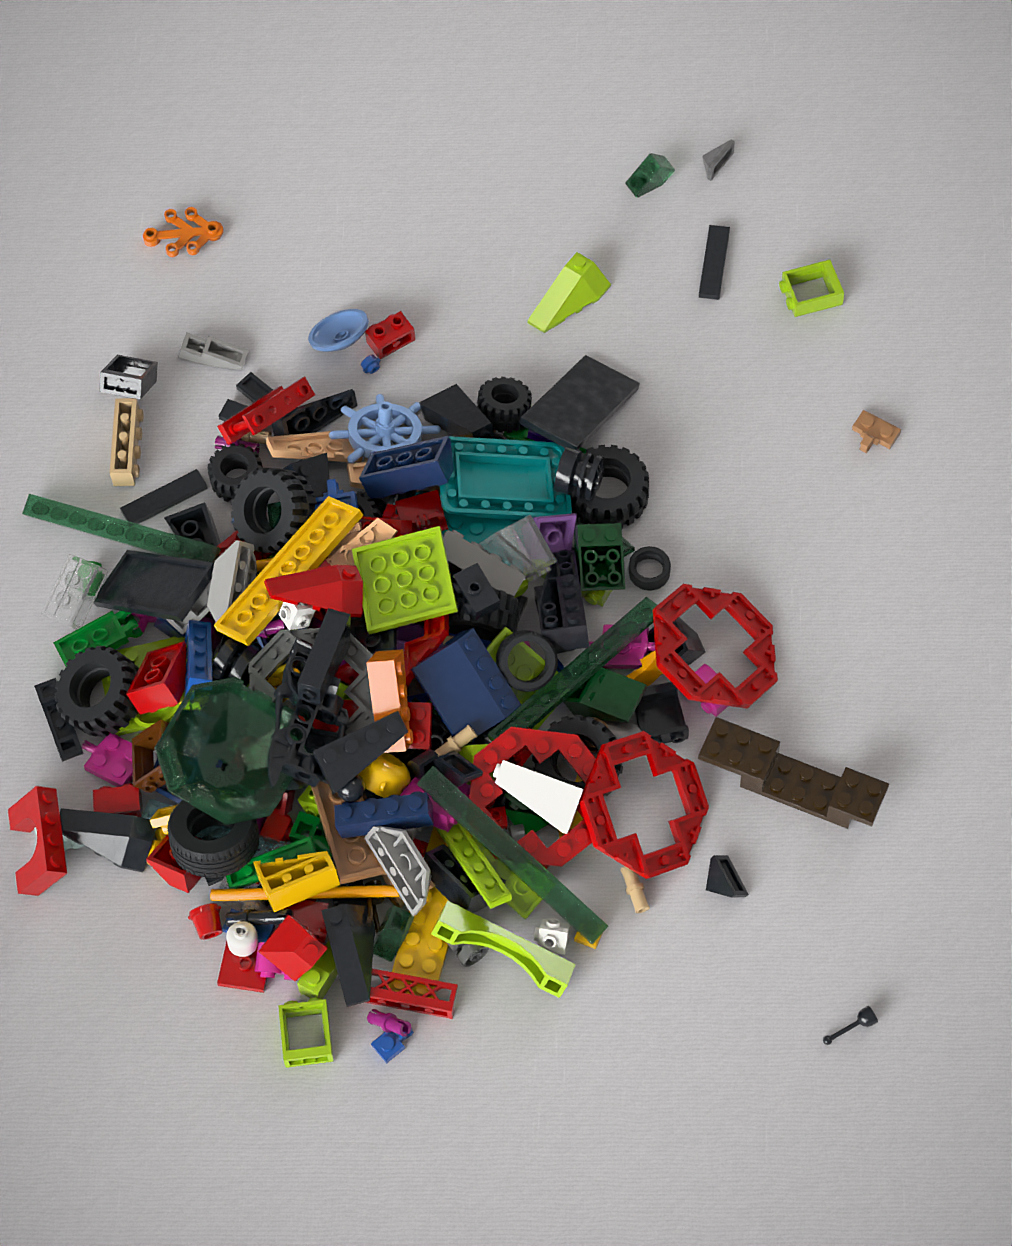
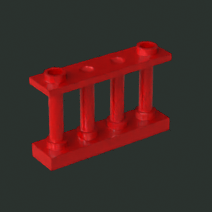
M304 376L285 389L282 386L275 388L217 427L227 445L232 444L250 431L252 435H256L315 396V393Z

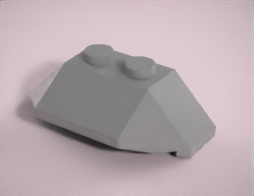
M236 540L215 560L207 607L216 622L256 578L257 565L253 544Z
M373 826L364 839L412 916H415L427 901L432 877L430 868L406 830Z

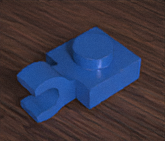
M412 1027L410 1033H406L407 1036L405 1037L393 1032H384L371 1043V1046L387 1064L405 1049L402 1042L414 1032Z

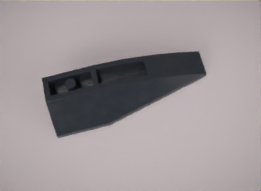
M560 550L559 552L552 553L537 604L541 635L565 650L589 648L587 624L574 550Z

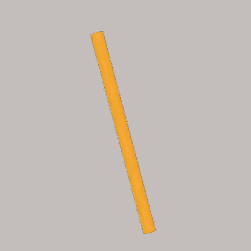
M394 885L337 886L308 899L399 897L400 895ZM263 888L211 889L210 892L211 901L268 900Z

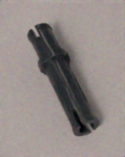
M246 909L244 912H227L225 918H232L234 920H225L227 927L239 921H246L253 926L281 924L286 918L285 916L288 914L294 915L291 909L276 912L273 910L254 911Z

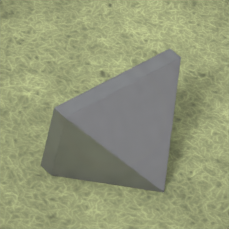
M731 139L702 156L708 180L711 181L734 154V140Z

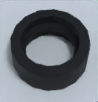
M652 546L642 547L636 550L630 557L629 577L638 588L648 591L657 590L669 580L671 563L668 555L663 550ZM652 559L660 562L663 570L657 577L647 578L637 572V564L642 560Z

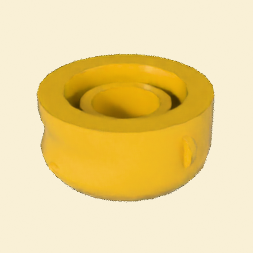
M383 753L359 773L365 782V788L383 798H387L390 795H401L403 789L411 780L410 771L406 765L391 753Z

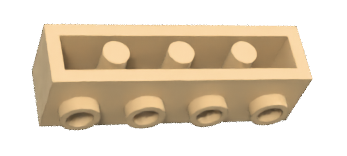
M134 398L115 399L110 476L113 486H135L136 478H139L140 474L137 459L141 458V448L138 446V440H142V428L139 426L140 422H143L144 414L143 409L139 408L137 399Z

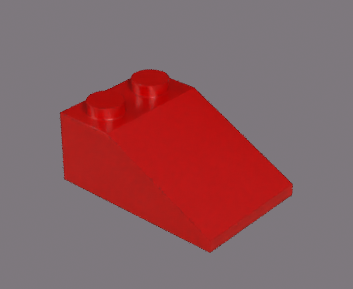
M185 641L147 652L127 692V696L140 715L148 712L154 713L168 706L174 707L180 702L185 690L187 648Z

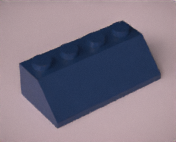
M444 436L371 453L359 477L367 495L371 499L385 498L388 495L404 494L407 491L423 490L430 486H442L448 483L454 470L451 439L449 436Z

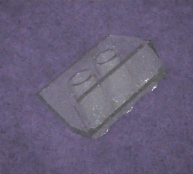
M68 554L41 614L73 629L81 628L108 571L80 557Z

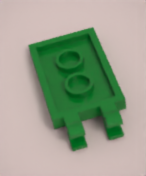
M110 611L53 642L64 665L67 667L66 663L70 659L73 660L80 651L84 653L85 649L90 647L96 648L97 646L111 647L116 650L129 643V637L138 638L143 635V632L130 612L119 611L114 614L113 611Z

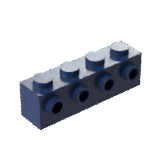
M416 791L410 795H390L382 799L368 798L361 802L346 801L340 805H334L335 827L341 838L367 835L373 826H385L402 830L434 826L433 804L427 792Z

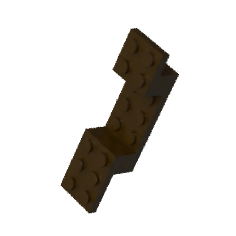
M715 717L698 755L699 760L740 775L741 788L848 829L852 819L871 827L873 826L889 788V783L845 767L841 777L780 754V741Z

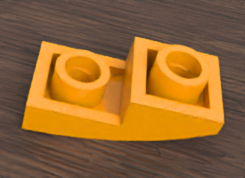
M655 651L640 659L642 667L634 670L626 677L650 686L662 674L656 666Z

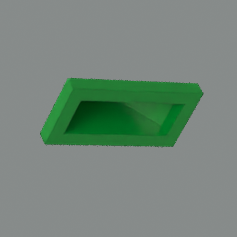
M509 805L506 809V815L514 825L523 824L525 835L531 830L537 832L549 824L548 821L534 811H524L522 809L516 811Z

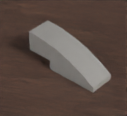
M186 332L178 358L212 367L242 369L248 349L209 335L207 339Z

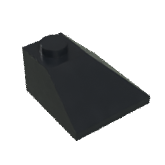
M679 617L673 624L688 639L675 652L690 665L706 651L698 634ZM654 627L649 630V642H655Z

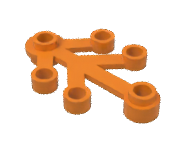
M188 207L185 210L186 219L194 221L200 226L193 228L180 219L174 209H168L164 213L166 222L172 223L180 229L157 231L154 228H147L143 233V239L147 246L154 247L159 244L160 239L179 238L175 243L166 245L167 255L169 257L177 256L185 245L188 254L196 255L199 253L200 248L209 240L216 241L221 238L223 226L217 221L208 222L198 215L196 208ZM194 236H200L197 241H190Z

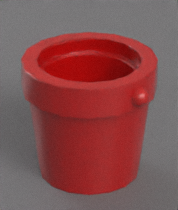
M217 903L201 905L189 912L188 919L193 921L201 940L217 937L223 932L219 914L221 906H218Z

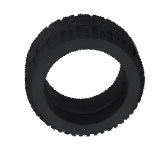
M521 630L510 634L502 641L496 653V665L509 686L520 691L530 692L541 689L552 680L558 666V656L554 645L547 637L534 631ZM520 642H534L543 649L545 654V666L542 672L532 680L516 678L508 667L510 651Z

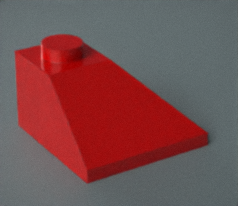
M168 834L146 858L149 865L170 886L189 893L202 878L187 872L179 866L173 857Z
M288 914L258 952L292 980L296 981L313 967L328 948L323 941Z

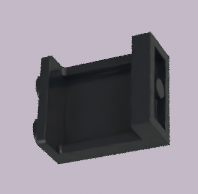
M672 682L648 686L634 711L639 729L651 735V738L658 743H681L688 739L689 728L684 720L678 697V688Z

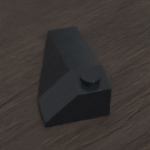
M60 809L62 835L79 845H85L95 851V854L100 857H106L120 868L143 873L155 829L152 827L150 819L132 815Z
M342 904L321 910L346 1006L350 1007L370 1001L375 926L373 919H369L367 906Z

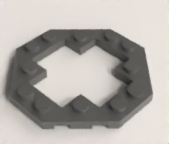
M320 628L280 630L249 662L250 686H248V705L250 706L248 728L268 748L270 747L271 736L275 732L276 721L267 711L276 703V698L274 697L276 689L267 679L289 657L297 637L314 644ZM351 633L350 648L344 660L359 676L349 685L344 693L359 708L349 718L350 720L345 730L347 735L374 722L366 664L373 654Z

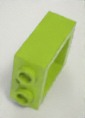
M831 260L782 272L779 287L781 292L785 293L787 308L792 310L794 317L843 305L844 291ZM823 278L829 292L828 295L801 302L797 301L792 285Z
M311 998L308 1002L287 1001L284 1005H278L285 1067L334 1062L326 999ZM322 1014L325 1046L290 1050L287 1018Z

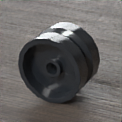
M230 637L222 646L212 664V677L220 682L227 680L228 687L241 692L250 683L249 662L262 648L255 644L247 646Z

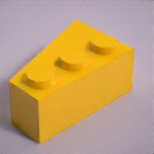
M327 851L297 855L296 859L283 860L282 857L275 858V862L262 864L261 861L253 862L259 881L274 912L340 885L335 866Z

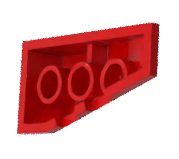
M332 565L268 578L264 581L271 599L298 605L300 602L312 605V609L320 611L321 608H330L351 614V617H361L363 614V580L357 566Z

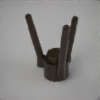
M372 880L364 886L382 885L379 880ZM384 897L366 898L369 919L374 920L377 938L381 942L382 934L376 905L381 904L384 901ZM388 897L395 908L402 913L403 909L394 897Z

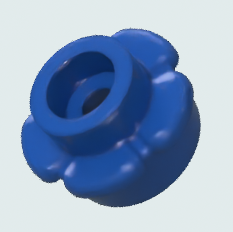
M373 354L367 356L361 362L363 372L370 374L377 372L380 368V358H376Z

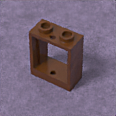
M160 719L132 738L134 787L152 793L181 774V772L177 773L175 770H166L175 769L176 765L180 768L179 727L177 725H172V723ZM159 748L163 754H160V766L154 769L153 751Z

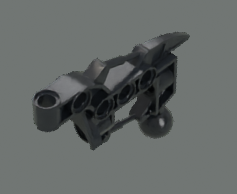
M299 637L295 640L289 653V659L283 671L282 684L274 692V697L276 698L275 732L271 736L267 760L268 778L271 787L276 785L281 772L312 787H316L320 782L328 784L315 756L305 752L306 749L303 746L314 719L338 726L337 739L345 736L346 725L350 720L347 709L343 708L344 700L336 695L341 682L340 678H333L320 705L298 699V681L313 647L312 643ZM293 668L298 669L300 673L295 672ZM283 698H288L292 705H294L286 727L280 729ZM298 716H302L306 721H302ZM290 735L295 736L298 741L293 740ZM359 774L337 791L338 796L348 802L360 799L365 792L363 778Z

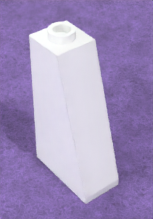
M505 760L502 761V764L497 763L493 777H496L495 783L562 833L568 834L584 789Z

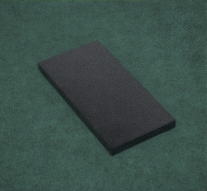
M585 355L521 416L519 424L564 448L570 447L579 450L639 389L640 383Z
M126 550L92 602L96 607L183 622L212 579L214 563Z

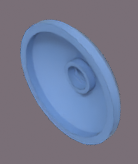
M359 309L338 311L325 317L312 328L308 336L309 343L313 349L322 352L346 349L363 336L368 327L369 319L366 313Z

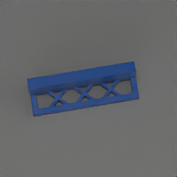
M188 620L184 640L187 644L185 699H192L195 686L211 687L212 685L211 622Z

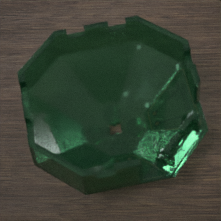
M237 677L192 685L154 747L167 790L225 825L270 816L293 777L281 772L274 787L270 786L267 760L271 736L275 732V703L272 702L273 698L258 689L253 691L244 686V681ZM286 706L282 708L280 729L286 727L292 713V709ZM290 735L293 740L298 741L295 736ZM218 760H221L222 763H227L228 766L225 767V771H222L221 768H216V765L219 763Z

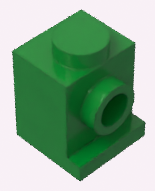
M299 811L289 834L291 843L307 838L303 836L306 833L313 838L318 834L316 826L321 822V819Z

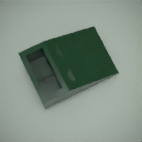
M621 523L577 525L574 529V548L581 591L625 590Z
M582 665L572 682L574 687L562 701L573 715L629 723L648 686L600 666Z

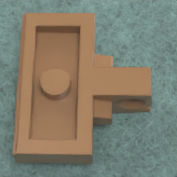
M865 410L861 412L852 426V430L861 434L860 437L863 438L860 442L859 450L865 453L869 451L873 444H880L891 449L901 433L900 428Z

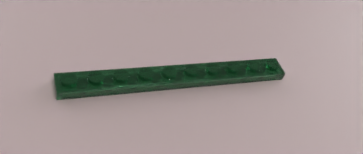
M33 494L28 495L22 512L27 517L160 555L215 563L221 552V548Z
M645 597L594 641L589 648H586L556 674L546 686L539 689L488 733V739L491 742L494 741L510 727L532 729L653 623V609L657 604L648 597Z
M434 766L416 784L424 792H427L430 798L587 941L593 944L606 930L608 925Z

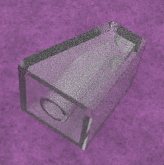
M531 514L479 543L486 553H494L503 559L502 562L508 566L512 564L522 570L521 573L525 575L524 580L528 579L529 582L551 571L549 566L557 562Z

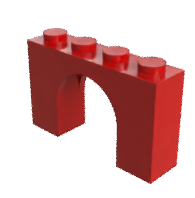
M35 786L8 809L10 830L31 833L36 827L37 844L30 861L17 870L15 874L18 894L39 896L67 874L57 789Z

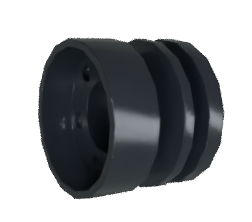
M566 447L558 465L554 491L570 495L574 487H577L576 494L578 498H582L585 493V500L592 501L603 479L604 457L597 455L594 460V454L589 453L583 462L581 450Z

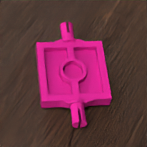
M604 624L600 640L589 641V648H586V651L599 650V666L602 668L639 669L642 667L640 659L647 656L649 651H655V642L648 641V625Z
M110 733L97 746L88 740L82 743V749L92 753L84 765L86 771L116 787L128 784L133 779L131 742Z

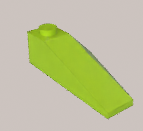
M576 252L563 267L527 320V323L546 333L564 322L568 316L582 311V308L586 305L599 301L611 287V283L592 260Z

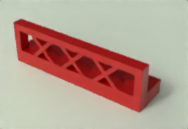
M372 968V975L378 976L382 983L376 987H371L370 1001L365 1003L453 1019L458 984ZM395 980H400L405 985V988L396 992L392 991L388 984ZM421 984L425 985L429 992L418 996L414 994L412 988ZM441 989L451 990L449 1001L439 1000L435 993Z

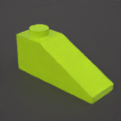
M329 941L326 943L328 949L297 982L299 992L310 999L321 998L323 1000L338 975Z

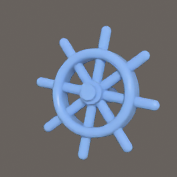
M378 394L376 396V404L363 407L358 411L348 406H343L341 412L351 418L348 430L331 431L329 437L331 439H349L355 451L348 456L347 460L349 463H354L362 456L369 459L373 452L421 442L422 435L438 434L441 428L438 425H421L420 419L415 414L421 409L419 402H415L407 409L385 401L384 396ZM404 423V424H406L408 427H399V426ZM362 425H364V426L368 427L369 429H359V428H360ZM405 435H411L408 439L401 437ZM371 437L368 441H365V440L363 439V438Z

